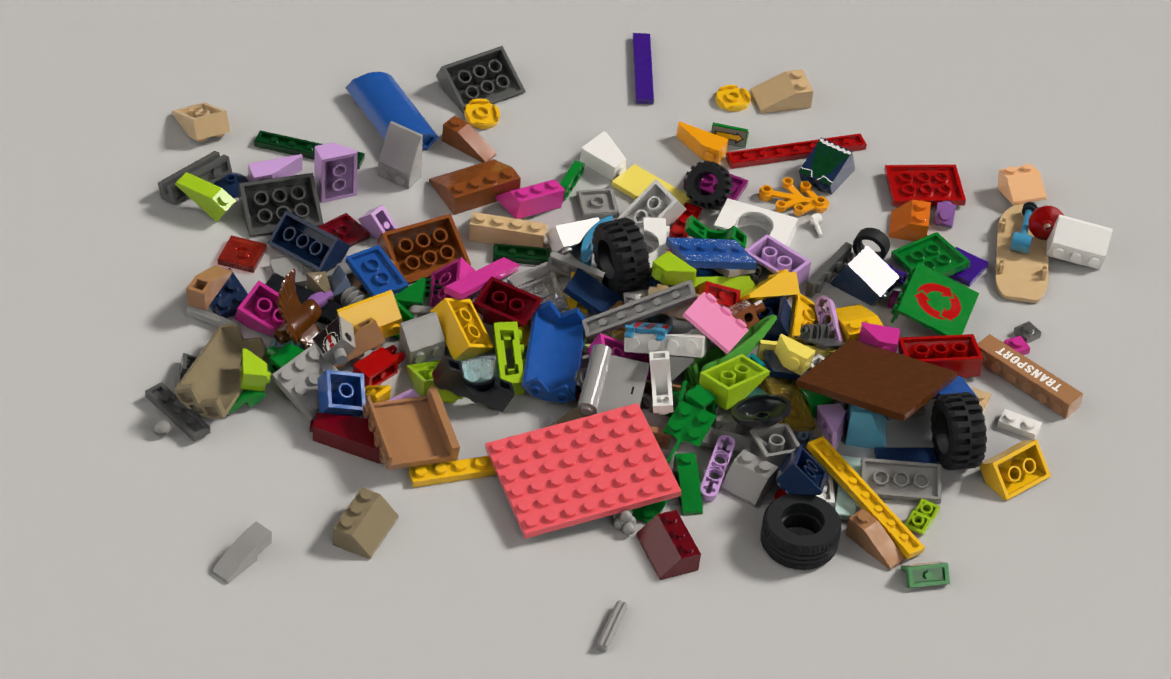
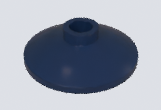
M232 172L213 184L224 189L232 198H238L237 190L239 183L249 182V180L242 174Z

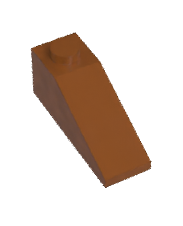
M453 116L443 124L442 141L482 163L490 161L496 156V152L469 123Z

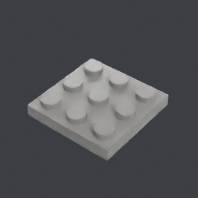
M313 344L273 373L271 380L311 421L315 419L316 412L319 413L317 379L325 370H339L329 360L324 358Z

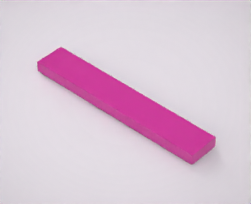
M503 257L445 286L444 293L461 300L483 289L491 276L500 280L518 271L519 264Z

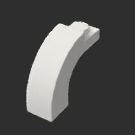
M669 351L649 352L653 414L666 415L669 412H674Z

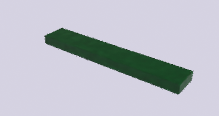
M261 130L254 141L255 147L291 155L302 154L303 157L314 160L315 146L323 145ZM358 152L357 169H360L365 159V153Z

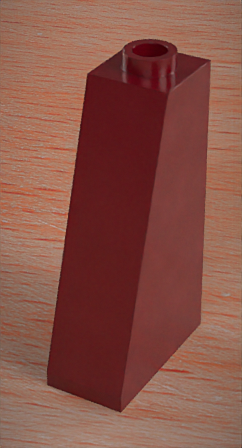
M316 412L315 419L311 420L309 432H313V441L382 464L380 450L374 444V434L369 430L368 418Z

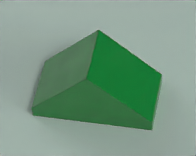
M422 277L394 295L395 299L407 310L413 305L423 306L426 279Z

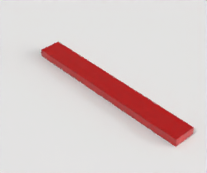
M861 133L824 138L850 151L865 150L867 146ZM819 139L727 152L725 158L731 169L808 158Z

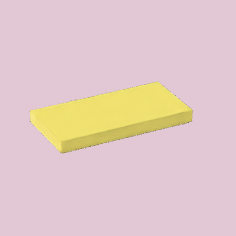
M636 164L612 181V187L636 200L657 179L683 206L685 203H691V199L686 196V193Z

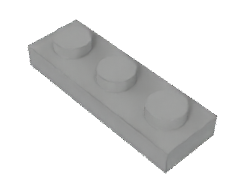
M554 251L551 252L546 268L570 278L571 272H576L580 268L600 283H602L605 272Z

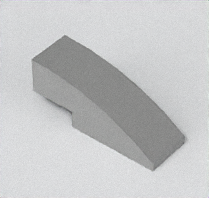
M256 521L228 548L213 568L212 573L227 584L255 563L257 555L272 543V532Z

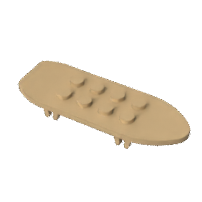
M1025 203L1017 204L1007 209L1002 214L998 223L995 285L998 293L1004 299L1038 303L1044 297L1048 285L1049 256H1046L1047 240L1036 238L1028 229L1027 235L1032 236L1028 254L1010 250L1014 232L1020 233L1024 219L1022 208Z

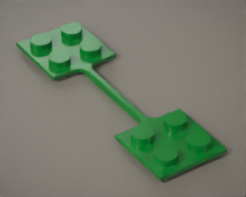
M679 402L663 429V433L677 439V443L666 460L668 465L681 443L687 442L696 447L701 445L717 415L686 402ZM668 500L632 509V516L647 524L657 514L662 512Z

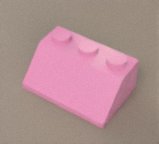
M704 292L682 316L728 354L749 330L741 319H735L731 315L732 312L727 307H721L712 294Z

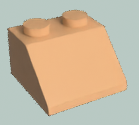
M1032 164L999 169L997 189L1012 205L1046 200L1041 174Z

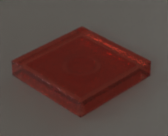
M231 235L218 258V264L254 273L267 250V244Z

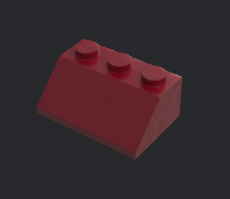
M677 510L657 514L636 533V537L660 580L699 570L701 553Z

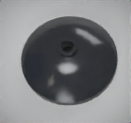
M762 394L737 402L731 409V415L741 425L751 428H767L784 420L792 408L791 402L783 396Z

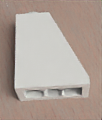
M603 131L581 147L580 162L585 163L586 166L613 181L626 171V158L607 132Z

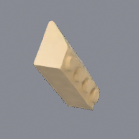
M473 212L469 224V241L491 245L506 244L544 248L549 225L547 223Z

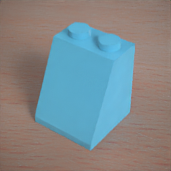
M849 404L845 445L871 449L885 447L886 416Z

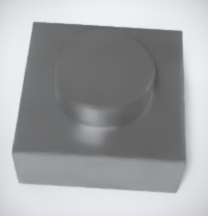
M1030 321L1014 328V334L1021 336L1027 344L1041 337L1042 332Z

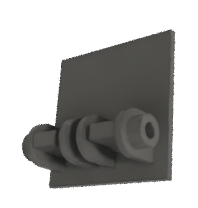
M805 324L800 329V336H794V338L802 340L801 343L813 345L814 343L820 349H828V347L838 349L845 344V342L829 338L831 327L828 324Z

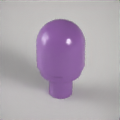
M331 290L325 293L321 291L309 296L308 300H315L320 308L328 303L327 300L334 297V294Z

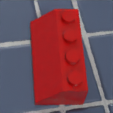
M974 334L899 338V354L955 371L957 376L968 378L980 377L983 356Z

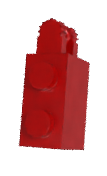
M394 345L387 348L380 347L353 364V372L364 374L365 387L367 385H380L398 373V364L402 363L406 355L402 351L396 353L397 348Z

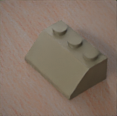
M361 487L333 527V545L371 559L397 521L398 514L381 494Z

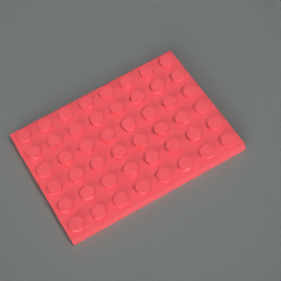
M638 403L485 443L486 452L525 539L618 514L624 510L629 511L681 496V489Z

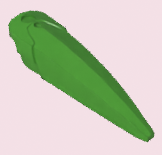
M773 314L767 316L748 328L749 331L728 354L718 346H715L702 358L695 357L694 362L683 373V381H688L687 391L699 385L700 372L740 354L747 356L759 344V341L764 338L777 320V316ZM683 381L678 384L681 386V390L683 386Z

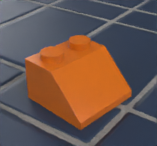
M911 200L892 210L889 238L916 241L926 237L929 227L931 202Z

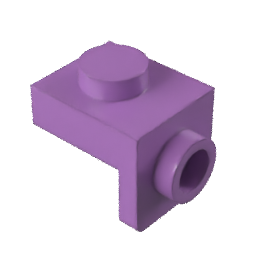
M949 201L938 202L934 225L952 228L956 205Z

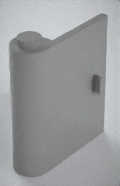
M595 344L592 347L577 406L578 410L584 415H594L636 403L640 406L650 363L611 355L612 350L610 347L604 344Z

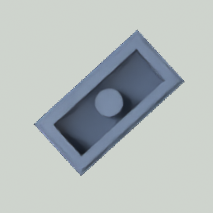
M339 265L328 279L334 296L343 293L351 287L346 274Z

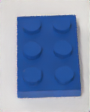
M380 245L346 256L345 262L371 297L392 290L393 294H397L409 286Z

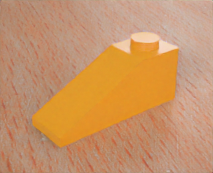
M679 121L677 138L701 159L719 164L727 153L729 139Z

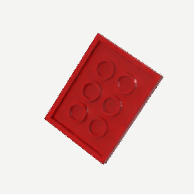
M956 164L885 165L884 172L893 206H902L911 200L931 202V206H937V203L942 201H949L956 206H965L966 198Z

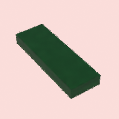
M494 244L493 261L505 257L515 263L540 265L549 260L550 248Z

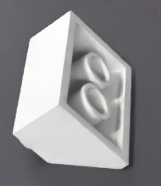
M1059 215L1047 239L1046 256L1100 270L1107 255L1113 229Z

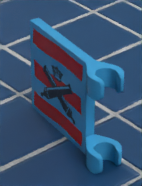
M635 321L631 325H625L626 333L624 337L633 338L635 332L657 334L656 341H664L665 336L673 330L674 325Z

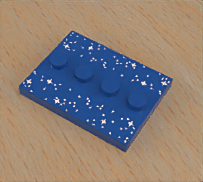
M666 238L665 245L671 252L693 268L756 270L757 262L737 240Z

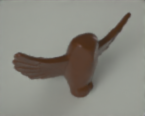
M292 269L282 281L279 298L276 301L279 307L278 311L282 314L284 321L272 334L281 345L291 340L296 345L300 341L301 345L307 349L311 345H315L312 338L321 332L315 323L320 318L322 310L313 299L306 300L303 303L299 301L295 286L296 271Z

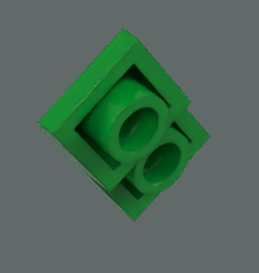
M243 390L229 410V413L231 414L233 411L238 410L245 403L249 407L258 404L266 397V394L263 391Z

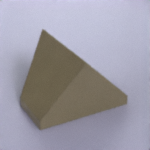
M326 272L307 273V289L315 293L321 291L325 293L331 290Z

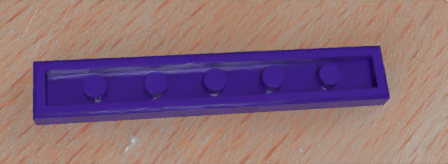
M633 33L636 104H653L654 92L650 34Z

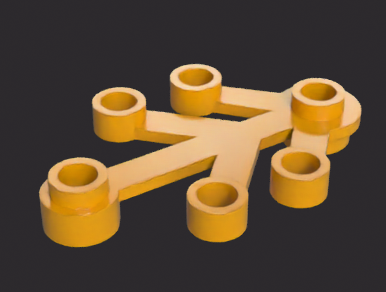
M790 177L783 178L782 187L791 194L775 191L769 185H763L759 189L758 197L762 201H771L773 197L789 200L787 202L783 200L776 202L775 209L778 212H784L786 209L794 207L793 213L797 216H802L811 210L823 213L829 207V201L823 196H817L811 189V183L808 181H802L800 184V191L806 193L808 197H804L794 187L793 179Z

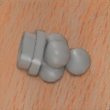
M624 510L621 513L612 515L614 527L619 530L623 529V532L627 535L633 534L636 524V518L632 516L633 511Z

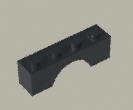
M443 356L432 372L434 385L439 389H446L457 396L466 397L474 403L486 405L492 410L496 409L503 412L515 395L512 383L496 376L488 381L479 383L465 379L461 362L447 356Z

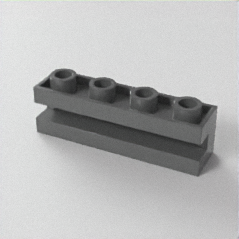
M213 151L159 181L158 187L161 199L176 205L188 198L175 185L186 172L212 184L232 173L229 156H220L219 152Z

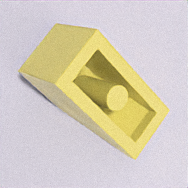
M780 334L774 350L783 367L799 375H802L810 368L816 352L783 334Z

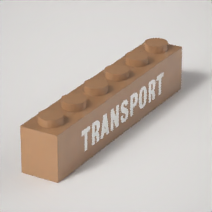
M991 334L978 343L983 356V366L1066 419L1080 408L1083 393Z

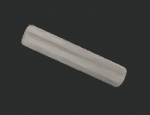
M188 306L186 309L188 316L216 327L236 323L238 327L240 326L235 321L207 310L205 311L193 306Z
M621 600L616 602L597 643L599 650L606 652L609 649L627 610L626 602Z

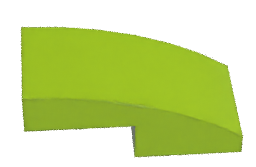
M921 499L917 508L909 516L905 526L911 531L924 535L938 515L940 506Z

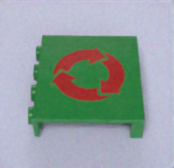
M918 263L915 269L911 268L906 276L909 280H905L901 288L904 292L901 291L896 299L898 304L895 303L891 314H893L891 323L901 314L942 336L962 335L979 293Z

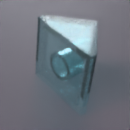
M495 355L458 360L462 364L464 378L471 382H485L494 376L498 377Z

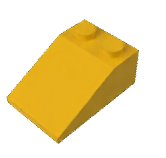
M788 269L777 271V274L768 275V279L761 281L741 295L740 301L747 299L750 303H754L759 300L785 295L787 300L800 294L797 273L789 272Z
M861 304L835 308L845 343L850 339L859 340L862 322L883 326L878 315Z

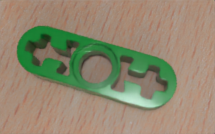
M575 160L560 182V185L565 189L563 200H567L584 172L585 163Z

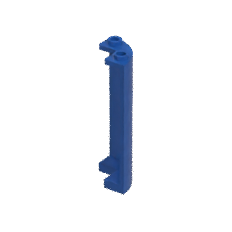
M385 72L367 73L354 78L345 87L384 140L391 121L422 134V148L426 150L439 138L390 74Z
M550 300L540 304L533 314L522 387L530 395L549 402L566 403L576 400L578 386H576L577 382L574 380V377L576 376L575 373L581 368L585 339L582 320L586 319L578 307L560 313Z

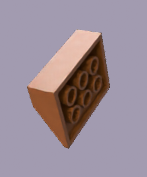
M493 159L430 178L429 183L455 215L498 202L495 199L496 195L520 189L521 178L513 167Z
M451 213L381 233L377 240L378 245L395 262V267L408 284L416 282L422 277L430 278L434 271L461 257L471 265Z

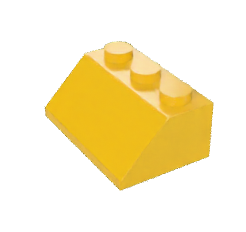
M392 290L337 309V315L351 323L353 327L369 318H373L376 320L384 338L400 333V323L403 321Z
M444 298L430 311L431 313H437L445 342L454 360H469L495 348L471 299Z
M1037 439L1021 441L979 465L985 483L1004 500H1009L1051 477Z

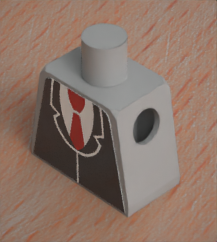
M338 316L312 338L321 355L333 364H345L348 361L347 355L356 347L353 325L341 316Z

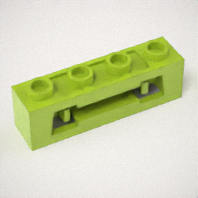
M517 321L494 323L493 338L498 377L512 383L515 395H524L525 389L522 387L526 360L522 359V356H524V344H520V341H522V329H518ZM512 343V359L514 368L508 369V373L506 375L507 362L505 349L511 348L510 345Z

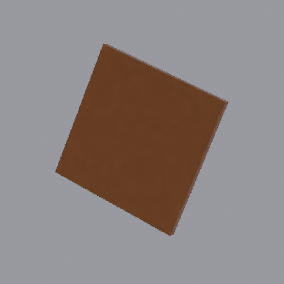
M850 339L798 378L796 386L904 422L957 378V372Z

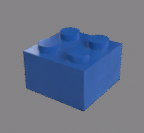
M325 370L317 379L319 413L360 417L363 414V404L366 403L364 374Z

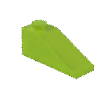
M188 172L175 183L180 190L216 222L236 202L221 187Z

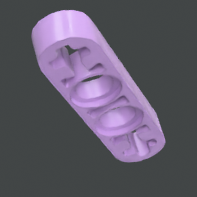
M826 295L818 297L815 301L818 323L825 324V320L828 317H832L831 322L828 324L831 327L829 336L835 332L834 339L844 342L834 302Z
M722 435L718 438L701 483V498L705 502H712L716 499L731 459L735 440L729 435ZM724 443L728 444L726 451L722 450ZM721 457L725 460V463H717L715 458ZM716 473L720 478L712 479L709 474ZM709 485L712 486L710 494L706 493Z

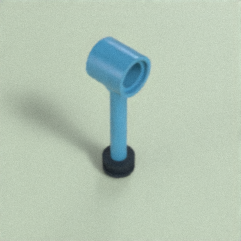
M1026 202L1023 205L1022 214L1024 219L1020 233L1014 232L1010 250L1028 254L1032 236L1027 235L1029 229L1028 220L1031 213L1038 208L1035 203Z

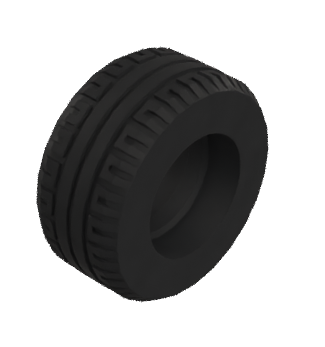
M789 493L780 496L767 506L760 533L761 543L766 553L774 561L785 567L797 570L814 569L829 562L836 554L842 529L841 519L836 510L826 500L816 495ZM802 527L812 531L814 534L799 535L789 531L787 528Z

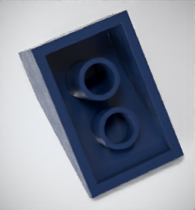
M785 295L762 300L766 310L757 314L759 321L772 314L777 316V320L762 340L776 341L779 339L780 334L788 337L791 307Z

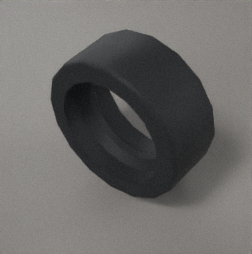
M876 228L860 230L853 241L852 248L855 255L857 256L865 248L862 240H871L880 247L881 251L875 253L884 260L890 249V241L886 234Z

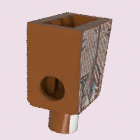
M745 299L727 307L735 319H741L747 325V329L759 322L757 314L766 310L762 300L751 304Z

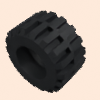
M713 161L698 162L697 166L693 165L690 167L692 170L690 172L687 171L686 175L688 177L687 179L684 178V183H686L684 190L687 191L686 196L691 199L690 201L707 209H714L717 206L724 205L723 202L733 192L731 191V187H733L731 182L732 176L729 175V171ZM712 174L717 179V188L712 194L703 195L700 191V182L705 176Z

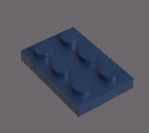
M234 273L231 274L209 305L213 313L225 318L235 316L237 308L248 295Z

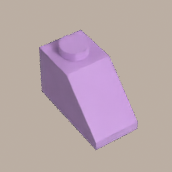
M383 205L370 209L358 219L363 228L369 232V236L376 240L379 239L381 233L398 229Z

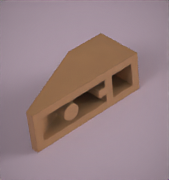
M861 509L849 517L845 535L887 569L892 570L905 560L879 521L866 510Z

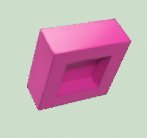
M1021 336L1004 340L1006 345L1020 354H1029L1030 347Z

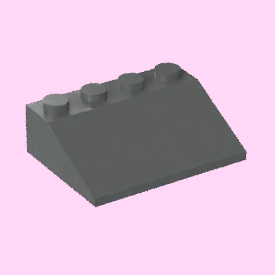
M503 46L441 66L436 74L443 91L463 114L465 106L473 99H487L491 101V104L526 92Z
M313 173L239 183L237 190L239 203L250 237L273 234L285 210L317 227L324 224Z

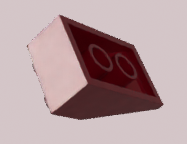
M491 276L474 300L473 305L476 311L483 316V322L489 325H494L497 322L517 321L518 327L524 328L542 303L543 298Z

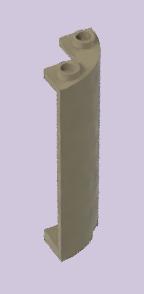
M236 323L219 326L173 390L177 398L188 409H195L203 417L224 419L244 390L240 389L243 348L248 349L264 360L267 356V348L262 338L244 339Z

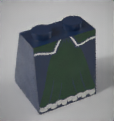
M821 137L799 170L800 180L810 182L811 185L817 187L823 193L833 194L855 170L853 153Z
M867 245L830 284L872 306L876 301L880 303L887 296L885 291L890 293L897 286L895 281L899 276Z

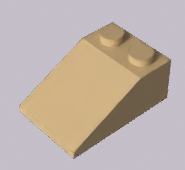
M803 69L785 71L750 89L760 113L811 108L813 89Z
M206 102L172 110L173 116L187 135L197 140V142L207 141V138L212 136L214 138L222 137L224 133L230 132L227 111Z

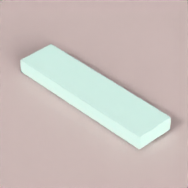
M842 455L860 476L861 458ZM838 483L835 510L840 519L848 520L849 517L855 514L857 503Z

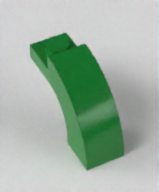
M692 215L686 219L684 231L690 237L737 240L744 249L746 248L747 235L736 226L718 231L706 227Z

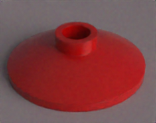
M1053 206L1039 207L1029 217V230L1036 238L1047 240L1058 216H1064V214ZM1045 224L1051 225L1048 228L1044 227Z

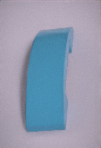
M609 215L601 219L587 232L581 247V263L588 266L592 265L594 229L600 223L613 220V216Z

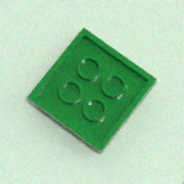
M938 232L891 251V257L907 272L911 268L915 269L916 265L920 263L948 277L970 267V261Z

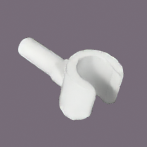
M820 213L811 215L812 219H810L809 224L814 226L818 236L822 237L823 234L819 225L822 223V216Z

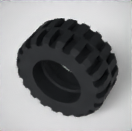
M626 217L598 224L593 232L592 249L597 269L605 272L602 280L605 283L604 285L616 294L642 288L648 282L650 263L648 259L649 254L646 249L647 245L644 242L643 234L639 231L638 225H635L633 220Z
M969 392L940 395L933 403L931 415L932 442L936 458L940 461L939 464H942V467L949 471L978 467L985 458L984 454L987 448L985 416L983 415V409L979 404L978 398Z

